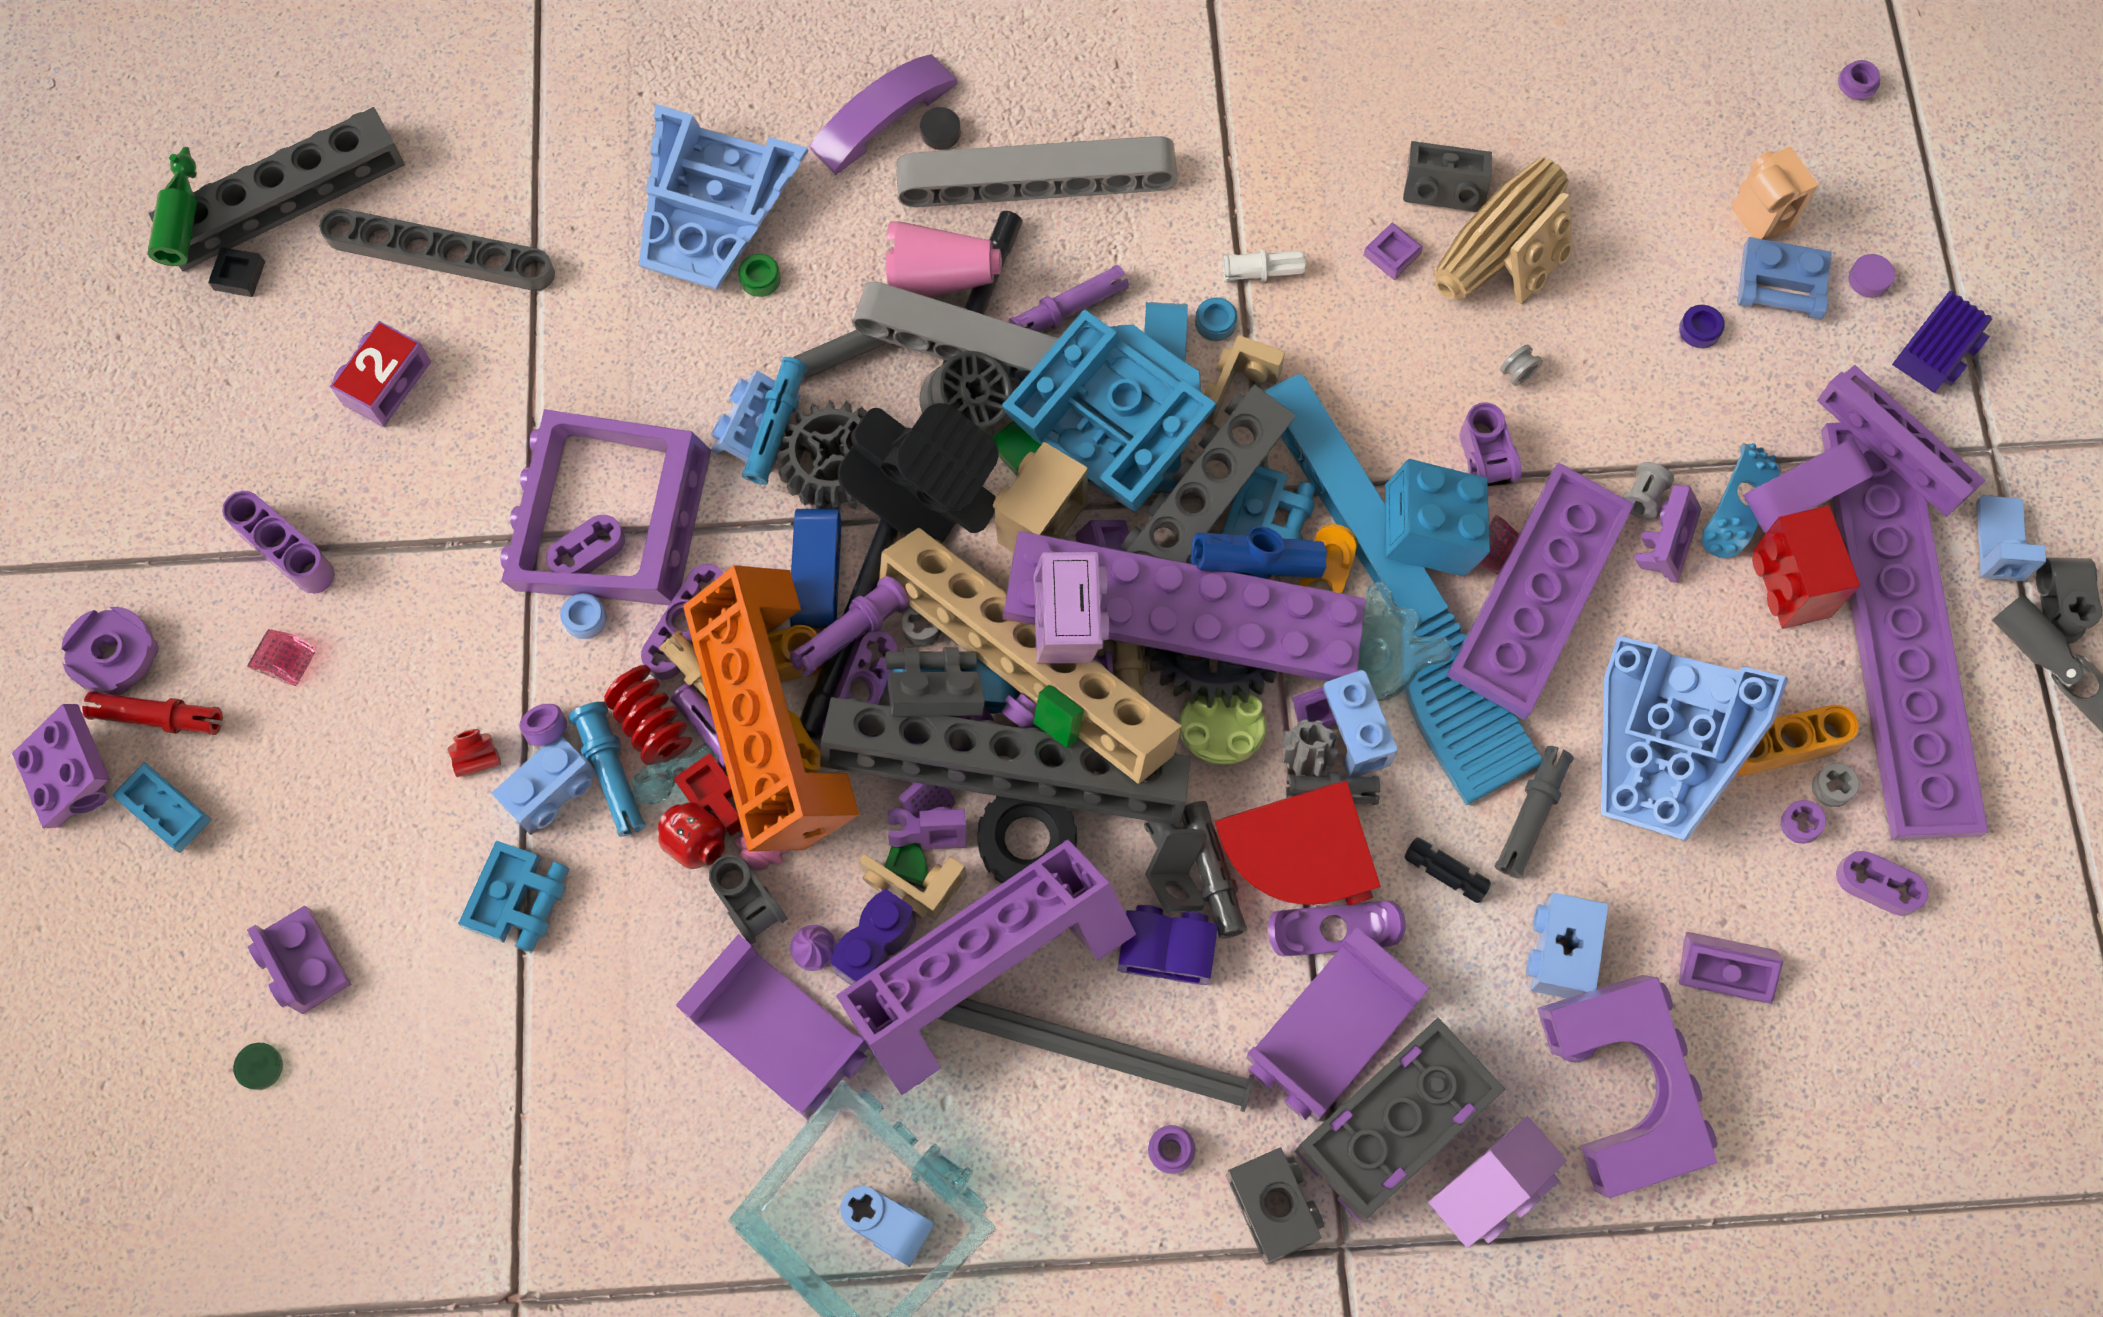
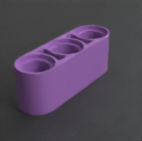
M1852 437L1747 492L1743 497L1761 529L1766 533L1778 517L1810 510L1874 476V473L1855 439Z
M242 490L234 492L225 500L222 508L225 520L242 539L296 586L307 593L315 594L323 592L331 585L335 574L330 562L311 541L261 498L250 491ZM255 512L252 518L243 521L248 514ZM285 537L280 545L272 547L276 540ZM315 562L311 570L302 573L306 565Z

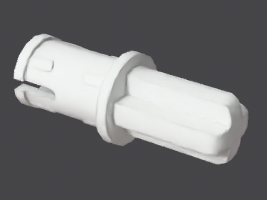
M1259 249V253L1223 255L1224 282L1260 278L1261 282H1266L1268 276L1302 274L1306 268L1305 255L1301 251L1265 253L1264 249Z

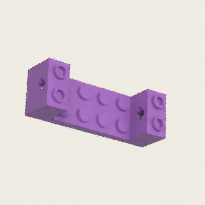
M1066 840L837 994L836 997L900 1094L903 1095L941 1069V1066L919 1032L924 1026L940 1018L946 1011L971 994L981 990L990 981L1019 964L1024 958L1060 936L1068 928L1097 960L1116 950L1124 942L1135 936L1136 933L1110 882L1069 840Z

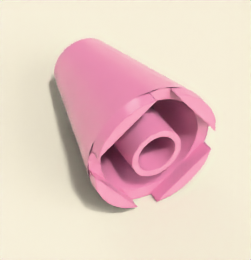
M900 221L890 222L888 225L886 240H895L894 247L891 248L890 253H886L888 285L929 298H935L993 283L994 274H1001V250L993 249L991 240Z

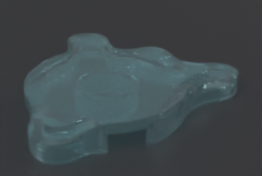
M1381 582L1369 586L1366 593L1358 671L1363 670L1366 672L1377 701L1388 700L1399 695L1411 684L1415 676L1422 669L1448 661L1453 652L1451 644L1444 637L1415 636V631L1422 622L1420 614L1415 609L1395 606L1391 590L1386 584Z

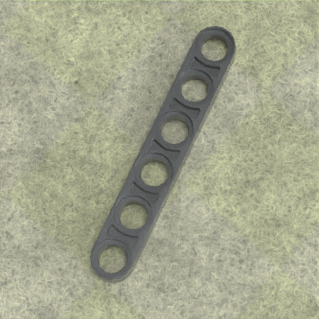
M344 208L330 210L320 220L319 228L324 239L331 248L339 251L531 291L545 289L552 283L555 277V270L549 256L538 248ZM347 222L351 224L349 232L344 236L334 237L330 235L333 226L337 223ZM379 230L390 232L387 241L379 245L369 243V238L374 232ZM425 238L428 240V245L423 251L418 253L407 251L408 245L414 239ZM456 246L467 248V253L462 259L457 261L446 259V255L451 248ZM502 254L506 256V261L500 268L489 269L485 267V262L491 255ZM541 262L545 265L543 273L539 276L528 277L524 275V270L530 263Z

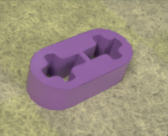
M606 514L594 516L556 541L547 552L548 566L552 572L589 574L622 550L625 544V535L614 517ZM603 529L606 533L610 534L611 540L604 543L601 539H598L596 533ZM565 554L573 557L575 564L570 568L563 564L561 557Z
M1856 851L1843 859L1837 867V881L1843 890L1892 914L1899 916L1909 915L1924 906L1928 900L1927 884L1922 877L1873 853ZM1859 864L1865 867L1864 874L1870 877L1861 883L1855 880L1857 873L1851 870ZM1902 884L1908 886L1907 894L1913 897L1905 903L1899 900L1900 892L1893 889L1898 888Z

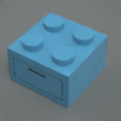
M1408 459L1385 484L1387 559L1465 577L1490 553L1487 478Z

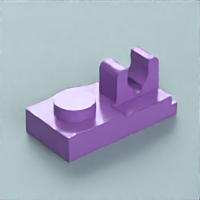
M1673 485L1669 501H1665L1661 508V532L1647 531L1641 536L1644 545L1649 548H1655V550L1648 554L1636 553L1635 560L1641 569L1661 571L1664 577L1673 583L1679 582L1702 510L1690 486Z

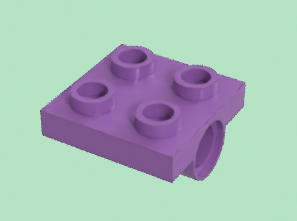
M62 704L12 752L17 769L21 774L42 828H58L71 815L93 811L108 800L104 784L110 778L78 704Z

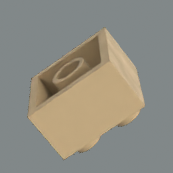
M1046 442L1042 443L1036 453L1029 452L1024 457L1018 468V478L1011 487L1005 485L993 503L997 541L1013 553L1018 531L1062 539L1088 503V468Z

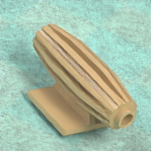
M1545 157L1536 159L1504 183L1459 231L1434 270V277L1436 278L1435 287L1440 294L1448 299H1454L1455 297L1459 300L1465 299L1503 270L1504 267L1507 268L1513 277L1516 302L1523 304L1533 292L1536 293L1541 290L1548 275L1558 264H1564L1573 250L1569 195L1564 193L1569 179L1566 178L1567 174L1561 169L1559 164H1555L1553 160H1547Z

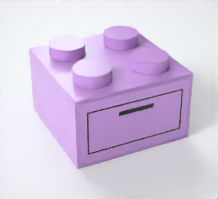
M1042 552L1034 572L1037 664L1091 663L1097 651L1103 649V640H1108V612L1100 611L1102 594L1107 593L1106 566H1099L1098 552Z

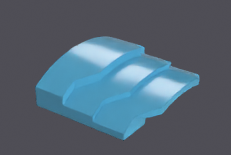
M1084 309L1002 404V407L1007 416L1040 445L1046 442L1087 467L1089 483L1119 503L1137 511L1162 482L1164 472L1190 443L1189 439L1216 409L1217 404L1202 393L1200 372L1169 352L1134 324L1109 327Z

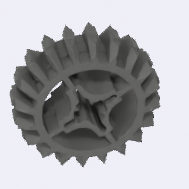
M829 399L826 405L827 409L820 411L812 403L810 407L811 415L806 416L797 411L795 417L798 425L787 423L785 429L787 437H781L782 442L779 447L781 452L776 453V463L780 467L778 472L782 482L788 483L787 490L790 495L800 494L799 499L804 506L815 500L816 509H825L828 503L832 504L833 509L841 510V503L848 502L849 506L855 510L858 506L857 500L850 496L841 487L839 480L836 479H838V469L841 462L853 446L852 432L867 411L862 406L852 413V406L847 400L840 409H835L834 402ZM805 450L811 453L812 459L815 460L813 462L814 469L810 475L800 466Z

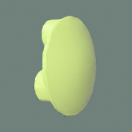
M1249 694L1247 703L1242 702L1237 695L1232 696L1231 706L1228 708L1223 703L1221 697L1215 698L1212 708H1208L1206 697L1199 696L1194 704H1190V700L1185 703L1179 715V725H1181L1179 735L1185 747L1197 758L1212 764L1232 765L1247 760L1260 749L1266 736V719L1262 713V703L1259 698L1252 694Z

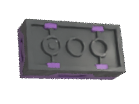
M1438 1017L1311 1133L1294 1152L1316 1177L1321 1174L1339 1194L1337 1200L1361 1224L1493 1102L1505 1088Z

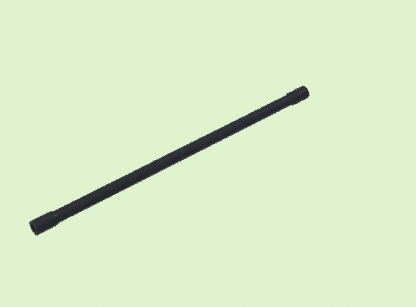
M1011 211L1000 212L989 239L993 243V249L1001 250L1002 268L1007 256L1012 251L1023 223L1022 218ZM994 274L993 283L972 288L964 309L984 315L1000 274ZM882 519L879 522L843 615L849 611V606L853 599L858 596L865 597L877 588L882 551L895 543L899 533L898 530ZM856 639L823 663L815 686L808 695L800 715V721L810 738L820 739L822 735V725L828 712L831 697H834Z

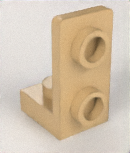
M1237 335L1232 349L1225 347L1222 351L1216 371L1221 372L1217 383L1209 382L1204 395L1217 404L1216 409L1205 422L1211 425L1214 424L1236 371L1244 373L1247 378L1255 382L1266 381L1276 385L1282 371L1285 351Z
M863 854L859 860L860 867L865 873L862 879L878 892L889 889L912 906L915 916L920 919L926 914L936 921L967 878L965 866L949 856L943 866L937 863L928 873L923 882V887L926 888L923 893L866 854Z

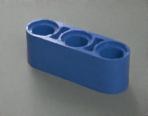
M840 509L795 510L791 576L801 610L789 618L791 627L806 625L811 628H827L837 620L841 549Z

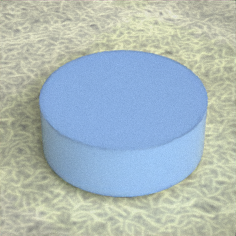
M580 593L566 600L561 608L560 618L570 635L578 639H589L598 635L603 630L607 621V614L597 597L587 593Z

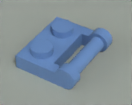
M1749 237L1744 245L1737 304L1751 307L1753 303L1805 312L1808 313L1809 318L1822 320L1828 306L1827 288L1831 252ZM1757 284L1810 293V296L1757 287Z

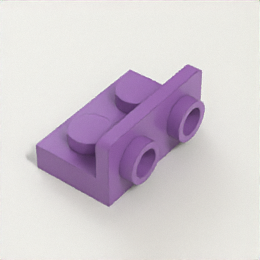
M304 905L266 929H262L256 924L247 929L253 941L248 946L249 952L261 969L267 967L274 980L269 984V989L281 1007L284 1008L288 1005L290 1008L304 1014L352 985L313 912Z

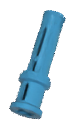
M599 701L588 703L573 710L568 715L570 724L577 726L583 742V747L581 748L582 756L593 763L617 828L618 836L632 835V832L627 822V817L636 833L643 830L646 824L641 817L617 754L620 750L621 742L619 737L613 735L606 718L608 712L606 704Z

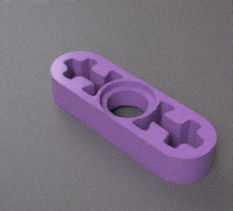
M702 564L695 567L689 573L644 644L641 651V660L644 665L651 669L650 675L659 680H668L678 675L681 671L672 661L670 663L662 661L657 666L653 656L655 653L664 654L658 648L668 639L665 636L666 634L672 637L677 631L673 623L675 618L684 612L683 605L689 601V598L692 599L701 592L699 586L701 581L708 583L712 578L715 581L723 574L719 567L712 564ZM690 631L682 632L693 645Z
M874 630L872 633L868 632L856 640L834 694L835 698H852L849 690L852 680L862 679L870 689L869 698L865 703L878 705L887 683L889 672H891V670H886L885 654L886 652H897L896 642L889 633L882 630L875 632ZM875 642L879 643L878 651L883 654V657L875 659L869 670L858 669V666L862 668L870 662L872 651L867 649V646ZM825 717L824 723H823V725H822V735H823V731H824V726H825V722H826V717Z

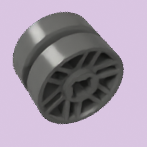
M965 351L953 356L925 378L921 386L919 402L922 413L933 404L946 403L961 412L979 428L985 430L1004 417L1006 412L1002 404L1012 394L1008 375L995 359L982 352Z

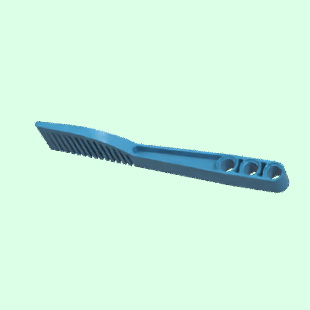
M1298 373L1264 390L1265 393L1296 415L1290 426L1281 436L1282 440L1310 484L1315 486L1317 495L1335 523L1349 528L1354 533L1358 542L1356 556L1402 626L1400 666L1403 686L1410 710L1428 747L1463 802L1469 805L1539 767L1542 757L1532 744L1529 736L1525 733L1524 728L1518 722L1519 720L1516 715L1446 676L1466 635L1465 633L1462 634L1459 623H1455L1454 615L1448 612V605L1424 567L1386 558V505L1303 375Z

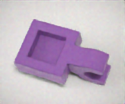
M938 807L928 811H919L920 818L914 817L912 813L903 808H894L888 811L889 825L900 824L904 826L902 830L888 831L889 845L902 847L911 843H921V850L966 848L965 809Z

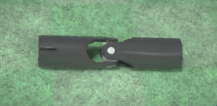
M2022 594L1994 617L1992 621L2033 663L2039 664L2055 673V675L2051 674L2054 684L2103 733V673L2086 657L2076 654L2077 657H2074L2067 643L2066 636ZM2090 670L2096 676L2099 683L2097 693L2088 698H2082L2073 694L2068 687L2080 682L2084 674Z

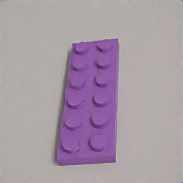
M1558 462L1552 469L1446 676L1525 720L1531 714L1634 504Z

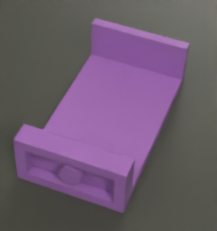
M1356 927L1345 939L1343 946L1256 1047L1253 1046L1247 1053L1246 1059L1252 1063L1248 1071L1267 1088L1276 1084L1288 1095L1284 1100L1285 1104L1302 1119L1306 1120L1311 1115L1319 1121L1430 988L1360 928Z
M739 934L676 1004L686 1017L806 1120L813 1113L818 1116L821 1115L835 1099L837 1094L833 1089L842 1078L846 1076L848 1079H851L867 1060V1056L864 1053L868 1046L862 1037L851 1033L762 958L754 947Z

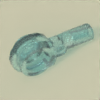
M704 743L680 759L672 758L667 762H657L654 765L643 768L631 780L633 785L632 794L635 800L651 805L664 801L670 796L671 789L675 786L673 778L709 753L715 758L712 749L707 743Z

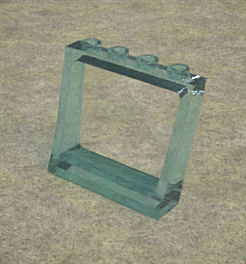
M843 1079L728 1219V1223L820 1317H860L761 1219V1214L765 1207L834 1119L841 1112L851 1113L969 1227V1233L886 1316L912 1317L995 1232L996 1226L983 1215L988 1206L970 1188H966L963 1193H960L948 1181L953 1173L937 1156L932 1154L926 1160L913 1148L918 1139L905 1125L899 1121L893 1126L889 1125L879 1115L884 1109L882 1104L865 1088L857 1094Z

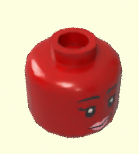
M689 802L682 805H674L664 813L658 823V842L660 848L679 864L690 870L701 868L706 864H713L724 852L725 827L717 817L698 803Z

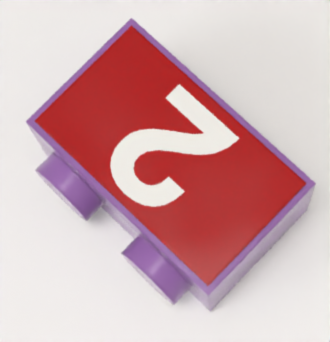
M378 321L371 332H367L361 338L358 349L347 364L342 365L337 370L330 388L343 406L384 427L431 364V360L420 342Z

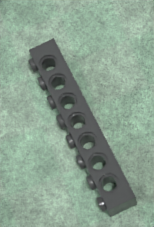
M831 697L821 739L820 767L1177 826L1180 824L1186 804L1191 756L1175 753L1172 758L1145 779L1147 782L1138 784L1079 737L1078 741L1069 748H1066L1049 734L1037 728L1023 729L999 725L989 720L974 721L953 716H892L891 706L865 703L856 698L841 699ZM874 734L877 735V737H868L865 735ZM915 741H916V742H920V743H923V744H912V743H910V742H915ZM955 749H964L967 752H959ZM1000 756H1007L1012 759H1003ZM1047 763H1049V764H1054V765H1056L1057 767H1050V766H1047V765H1045V764H1047ZM1090 771H1097V772H1100L1101 774H1094V773H1092V772H1090Z

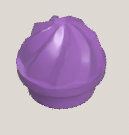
M808 925L798 930L793 936L790 944L791 956L802 969L818 971L831 963L836 941L833 934L827 928L820 925Z

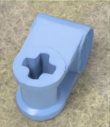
M857 1186L849 1190L843 1197L840 1205L841 1216L852 1230L872 1241L874 1246L909 1267L913 1264L935 1225L916 1211L900 1202L892 1201L867 1186ZM867 1197L872 1198L870 1206L875 1211L874 1217L872 1219L863 1217L859 1223L855 1222L856 1213L851 1208L854 1201L863 1203Z

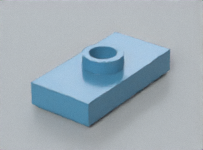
M145 762L112 794L116 800L178 853H181L212 820Z

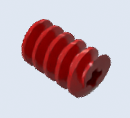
M640 665L620 675L612 682L604 696V703L609 709L613 710V717L618 723L622 724L624 734L627 737H631L633 748L641 752L640 758L642 762L648 766L662 765L681 754L693 740L691 737H679L687 729V724L684 721L670 723L677 716V709L674 706L662 709L667 704L669 697L666 693L653 695L659 689L660 683L657 679L644 681L650 675L651 669L647 665Z

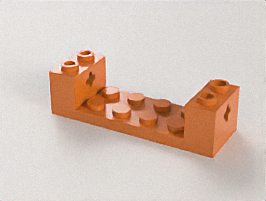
M733 565L683 605L748 852L805 850L859 816V811L848 773H805L790 713L767 634L801 610L790 570Z

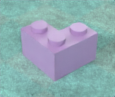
M1526 1116L1475 1162L1448 1183L1428 1203L1466 1248H1469L1481 1237L1487 1243H1490L1510 1225L1505 1220L1509 1214L1514 1211L1521 1218L1542 1200L1541 1197L1560 1181L1554 1173L1567 1160L1536 1124Z

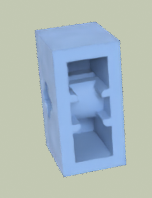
M1553 892L1544 902V905H1537L1533 920V931L1539 932L1537 949L1532 948L1530 950L1526 966V976L1533 977L1531 991L1567 999L1597 989L1608 911L1607 903ZM1561 938L1566 939V947L1573 950L1569 955L1563 954V946L1557 944Z

